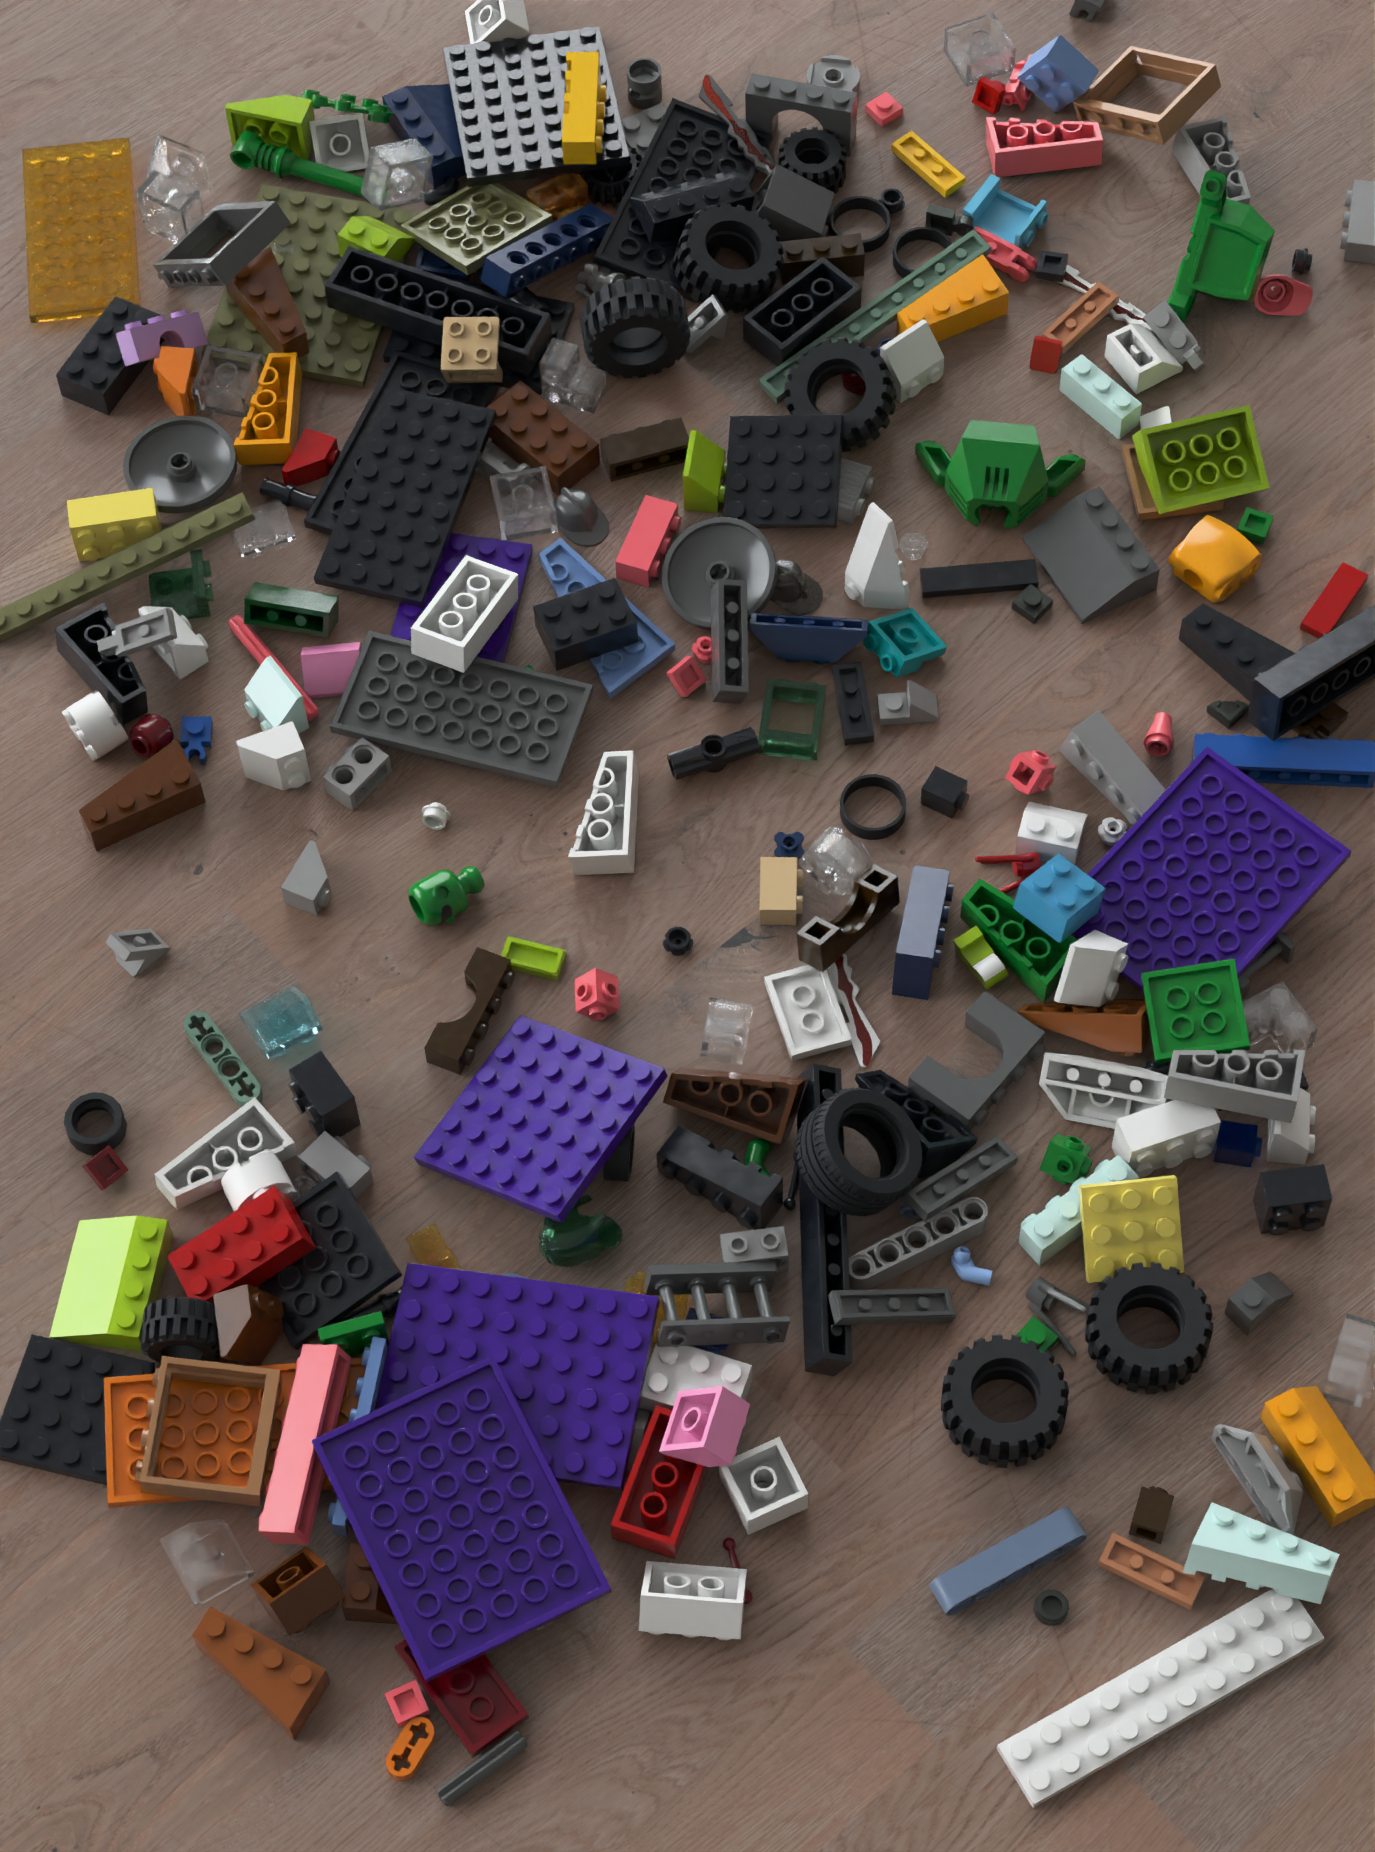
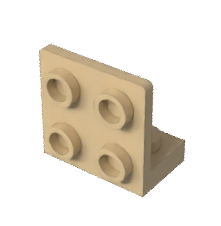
M497 316L444 318L441 372L447 383L502 382L503 371L498 362L500 320Z

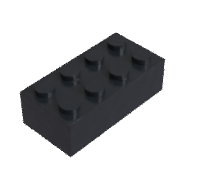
M822 256L743 317V339L773 364L779 366L861 308L862 287Z
M115 296L57 372L56 377L61 395L109 416L149 362L145 361L125 366L116 333L126 330L124 325L132 322L141 321L142 325L149 324L147 319L160 316V314ZM160 337V346L165 341L162 337Z

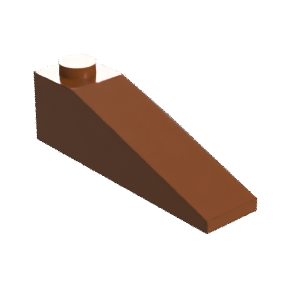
M1113 999L1111 1004L1100 1007L1084 1005L1067 1007V1004L1058 1002L1023 1004L1017 1012L1035 1025L1111 1052H1120L1122 1056H1136L1142 1053L1148 1044L1150 1026L1145 999Z

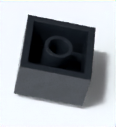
M322 1051L317 1052L289 1069L292 1082L288 1085L294 1095L292 1100L301 1114L304 1112L308 1114L311 1119L308 1121L309 1125L317 1137L324 1131L333 1138L335 1136L341 1137L361 1125L354 1095Z
M1324 1164L1260 1172L1253 1202L1261 1234L1283 1235L1290 1230L1314 1231L1324 1226L1332 1202Z

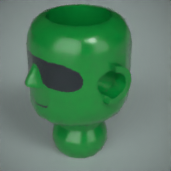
M475 866L463 868L457 876L448 869H442L413 883L409 888L408 898L418 919L426 926H436L443 922H455L454 916L467 910V895L481 892L485 883L481 873Z

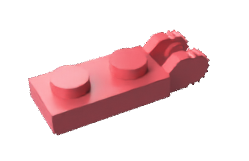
M978 226L973 228L991 246V254L985 258L992 267L1006 274L1008 273L1012 279L1018 280L1021 283L1029 279L1028 271L1031 272L1037 269V260L1022 251L1021 248Z

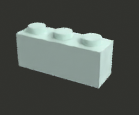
M1081 354L1062 368L1059 390L1117 439H1121L1139 425L1142 403L1084 355Z

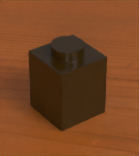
M1142 1486L1129 1535L1161 1544L1174 1496L1169 1495L1166 1490L1159 1487L1151 1486L1146 1488Z

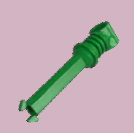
M250 131L241 133L230 154L232 162L242 169L250 170L254 167H259L260 169L275 173L276 177L280 179L284 176H298L366 198L368 203L379 202L380 196L374 195L376 188L385 190V185L379 179L375 182L298 157L291 150L290 146L277 147L276 145L265 143L258 134Z

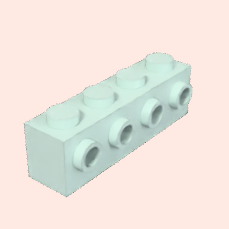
M1119 1155L1111 1161L1108 1159L1102 1161L1088 1178H1079L1072 1184L1069 1189L1070 1191L1062 1197L1057 1195L1046 1204L1045 1210L1038 1215L1035 1213L1029 1215L1021 1223L1019 1244L1039 1266L1083 1234L1079 1185L1140 1179V1177Z

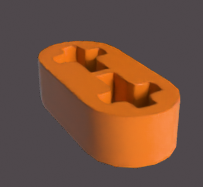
M415 1717L409 1720L392 1746L386 1758V1767L394 1780L400 1782L407 1781L417 1773L436 1739V1732L430 1720L424 1717ZM422 1727H425L428 1737L426 1739L420 1737L415 1746H412L415 1739L412 1731L414 1729L420 1731ZM407 1752H410L407 1758L410 1767L408 1769L402 1767L400 1771H396L397 1767L394 1761L396 1759L403 1760Z

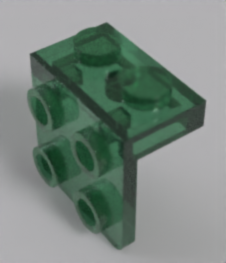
M202 549L190 551L192 568L154 572L149 575L151 607H172L179 616L184 615L187 619L211 616L210 601H214L212 583L208 584L207 578L212 577L210 560H204Z

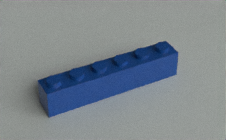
M1214 733L1195 734L1192 762L1208 747L1257 783L1373 788L1375 741L1355 739L1353 741L1336 740L1334 738L1306 739L1300 736L1293 738L1279 737L1272 741L1267 736L1257 737L1243 734L1216 735Z

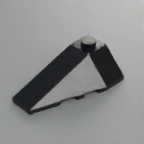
M882 1070L856 1074L855 1081L859 1088L885 1095L897 1103L913 1122L919 1135L922 1149V1167L918 1178L933 1176L960 1159L976 1144L978 1138L960 1120L952 1115L945 1118L934 1111L935 1104L929 1100L922 1102L910 1095V1088Z

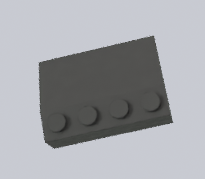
M1100 486L1073 498L1023 537L1024 543L1081 624L1157 590L1160 569Z

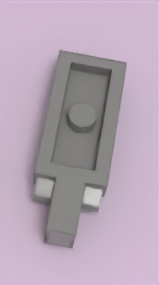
M1166 300L1143 317L1164 346L1181 365L1188 361L1196 373L1205 367L1197 355L1202 350L1199 346L1200 344Z
M165 608L116 625L115 630L112 631V636L97 641L99 652L105 654L106 657L115 654L118 657L127 656L178 638L173 611Z

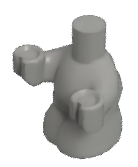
M586 264L584 272H579L577 277L578 282L587 284L593 292L596 290L600 291L601 287L607 283L611 285L618 279L624 278L626 280L625 275L622 273H613V270L603 266L600 267L601 271H598V267L593 264Z

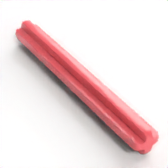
M241 615L230 618L228 621L229 628L260 666L265 658L271 656L303 696L307 720L311 721L313 718H316L319 715L317 706L250 625L244 624V618Z

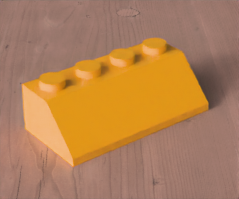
M1317 1386L1292 1388L1264 1403L1260 1416L1261 1420L1331 1528L1375 1506V1474Z

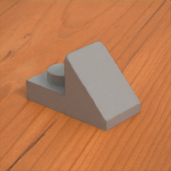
M712 294L688 316L691 337L689 338L690 343L686 351L689 353H693L710 336L723 340L725 337L728 315L716 295Z
M907 680V692L877 694L880 725L939 721L936 693L911 680Z
M151 928L110 933L105 942L114 951L116 961L133 977L142 973L167 953L170 948Z

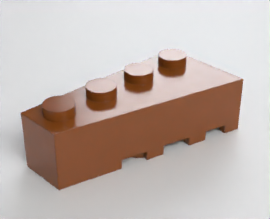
M210 1606L192 1634L198 1649L225 1675L230 1677L249 1698H252L295 1741L330 1683L326 1669Z

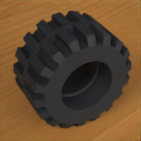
M812 127L810 130L802 128L800 132L794 131L791 133V137H786L783 140V144L779 148V165L836 194L838 188H842L844 179H846L847 152L846 148H844V142L838 140V135L835 133L829 134V130H818V127Z
M188 1297L166 1298L148 1304L143 1313L142 1353L160 1363L162 1356L209 1362L219 1359L221 1355L214 1304Z

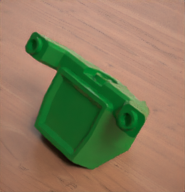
M1208 170L1205 172L1201 185L1200 202L1190 232L1193 236L1188 244L1187 254L1182 259L1173 291L1167 301L1183 323H1185L1195 303L1198 292L1221 300L1253 303L1275 230L1252 206L1227 198V179L1225 174Z
M971 420L952 458L942 445L934 441L927 440L915 444L916 456L936 485L945 487L946 493L965 520L976 527L981 522L979 508L982 510L985 506L989 512L994 507L997 512L1002 508L1006 513L1008 512L1004 522L1006 530L1020 525L1047 500V497H1056L1085 470L1086 463L1085 459L1079 458L1075 454H1067L1057 457L1045 468L1035 426Z

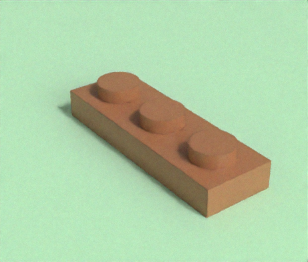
M1098 281L1042 333V337L1062 341L1061 353L1064 354L1119 303V295Z
M1112 1533L1098 1561V1566L1191 1610L1205 1580V1576L1199 1573H1195V1575L1183 1573L1184 1566L1115 1533Z

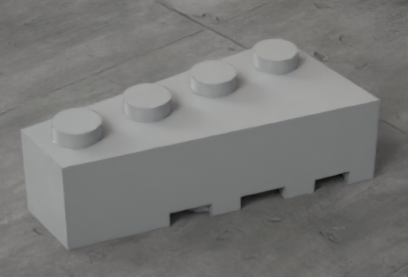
M1173 1050L1164 1098L1292 1123L1298 1101L1305 1050H1294L1293 1053H1278V1050H1265L1264 1054H1246L1245 1050H1233L1230 1054H1217L1215 1050Z

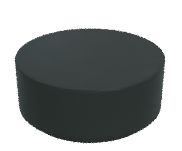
M1057 1590L1041 1592L1036 1598L1034 1605L1037 1619L1048 1626L1061 1624L1066 1619L1069 1610L1067 1598Z

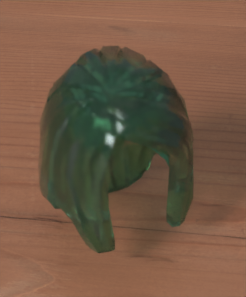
M587 1194L580 1197L562 1223L548 1217L544 1219L539 1234V1249L551 1265L566 1268L577 1266L597 1258L604 1252L616 1247L622 1241V1230L613 1219L602 1213H598L595 1216L579 1213L578 1207L592 1200Z

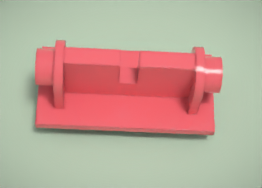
M1025 60L1015 64L1009 79L1011 83H1007L1002 100L1003 104L1007 106L1018 104L1021 111H1024L1028 100L1032 96V91L1017 78L1027 62Z

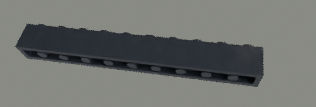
M813 1063L797 1077L807 1079L797 1110V1135L804 1119L824 1101L842 1090L841 1069ZM842 1126L838 1127L837 1139L841 1152L844 1155V1132ZM798 1166L805 1372L835 1376L852 1363L851 1325L834 1324L828 1298L832 1290H850L847 1214L832 1209L823 1203L810 1190Z

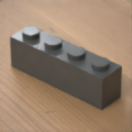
M718 579L710 591L712 702L741 704L749 692L747 581Z

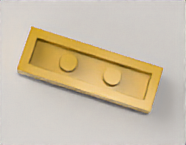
M912 130L891 144V151L944 198L965 185L966 177Z

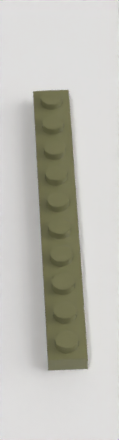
M243 492L0 608V642L256 520Z

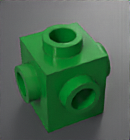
M1057 1133L1049 1142L1039 1170L1052 1175V1178L1059 1183L1073 1184L1081 1176L1087 1177L1093 1160L1089 1159L1092 1148L1086 1146L1085 1142L1077 1137H1065Z

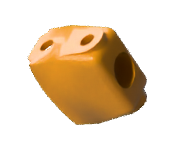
M1206 515L1173 550L1168 563L1172 566V572L1175 576L1210 602L1217 603L1224 601L1229 595L1241 589L1255 576L1261 564L1262 554L1258 552L1246 537L1233 527L1219 519Z

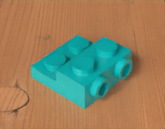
M913 608L869 621L867 637L863 639L865 649L869 652L874 651L880 658L882 668L887 672L891 671L896 678L918 671L922 662L944 655L947 649L944 642Z

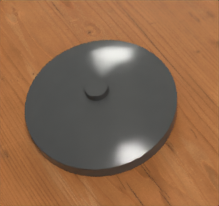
M183 415L160 420L139 433L129 445L123 462V472L127 486L130 491L153 488L159 512L176 514L203 508L223 495L235 477L238 459L233 446L234 443L223 427L207 418Z
M732 517L705 519L682 532L669 548L662 569L664 593L671 607L684 621L697 628L711 631L710 591L718 579L747 581V622H749L751 613H760L773 595L778 574L777 561L771 545L765 536L753 525Z

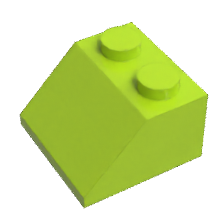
M352 216L337 234L340 257L344 255L349 246L399 262L415 243L414 237L370 216Z
M697 430L690 431L683 471L684 510L718 514L719 503H724L725 485H723V480L726 479L727 468L725 450Z

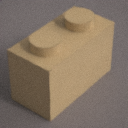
M797 857L760 858V925H796V914H802L803 895H797V887H803V869H797Z

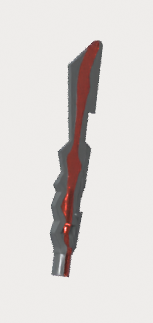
M706 74L699 98L729 125L727 134L738 141V149L743 150L745 158L754 162L756 169L769 175L775 167V161L766 147H762L758 143L755 133L746 120L738 119L730 109L733 103L711 75Z

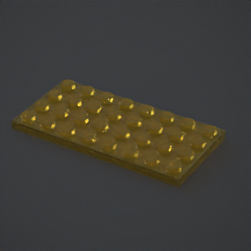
M129 137L22 149L28 300L31 323L100 316L115 296L141 306Z

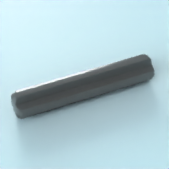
M514 1731L437 1789L439 1799L446 1806L451 1805L526 1749L527 1742L518 1731Z

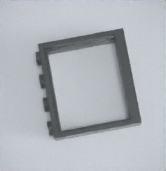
M276 201L218 204L155 262L153 266L158 272L159 279H163L168 287L225 286L291 223ZM229 232H238L211 258H202Z

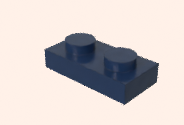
M425 248L419 249L414 268L437 276L469 281L470 274L463 273Z

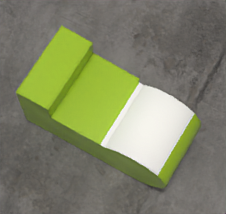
M974 926L953 940L956 954L985 989H990L1008 977L1005 966L994 954L993 949L986 942L977 926Z

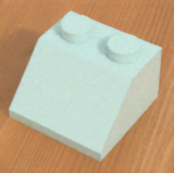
M271 656L265 658L244 689L247 699L244 706L252 718L257 716L263 731L293 721L298 734L309 728L303 696Z

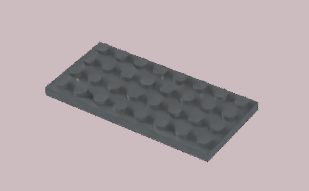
M369 631L331 722L330 729L331 733L355 739L363 737L372 743L558 788L593 694V685L480 657H475L463 673L412 654L410 640Z

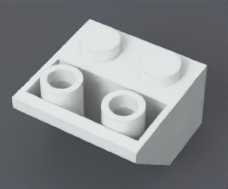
M1129 324L1107 335L1105 358L1135 394L1183 371L1180 363L1150 329Z

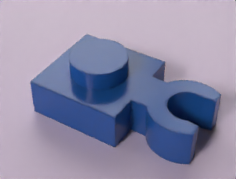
M211 716L182 717L180 743L181 747L185 748L183 752L189 763L190 758L195 755L200 757L201 765H205L207 762L204 748H211L213 721Z

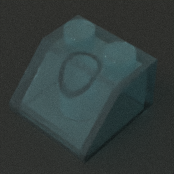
M293 985L238 1013L259 1050L267 1058L283 1056L289 1051V1047L299 1042L300 1044L310 1042L316 1038V1033L323 1030L309 998Z

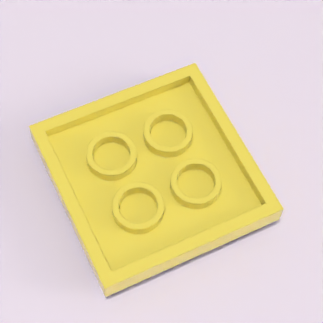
M1175 1175L1079 1185L1085 1270L1088 1283L1102 1282L1107 1276L1113 1278L1115 1270L1125 1267L1129 1271L1132 1264L1141 1262L1143 1267H1151V1262L1161 1263V1268L1169 1270L1171 1266L1180 1270L1179 1273L1184 1272L1178 1184Z

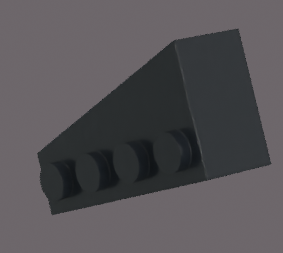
M103 602L55 628L57 651L93 692L97 690L115 714V717L125 725L148 712L147 693L128 655L118 657L115 654L106 657L105 654L98 650L97 641L112 636V631L115 630V624L111 620L108 609Z
M1204 603L1182 619L1179 640L1248 701H1251L1254 678L1259 673L1266 672L1277 665L1282 659H1287L1295 654L1291 650Z
M679 1125L656 1153L657 1167L662 1175L670 1180L675 1178L680 1181L691 1194L695 1196L702 1195L718 1211L722 1213L727 1211L732 1214L747 1229H765L783 1205V1177L775 1173L768 1177L761 1173V1166L751 1161L746 1166L740 1163L735 1153L727 1149L718 1152L711 1141Z

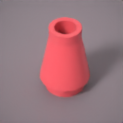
M1160 712L1155 715L1154 721L1144 739L1146 750L1152 756L1163 757L1173 749L1172 717L1168 713Z

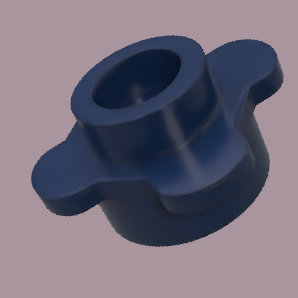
M778 832L774 836V841L777 843V848L774 851L776 857H797V859H800L804 856V850L802 849L804 836L802 833L785 834Z

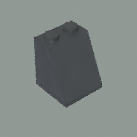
M777 164L756 191L752 210L759 213V217L762 220L766 218L771 223V230H776L780 237L779 242L824 237L828 229L825 222L830 218L835 207L831 204L835 193Z

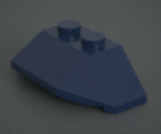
M751 613L749 630L776 658L784 659L787 662L812 660L817 664H828L830 662H837L867 637L868 620Z

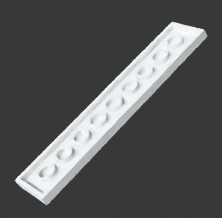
M1273 1588L997 1745V1750L1029 1803L1034 1808L1323 1642L1324 1636L1299 1599L1278 1595Z

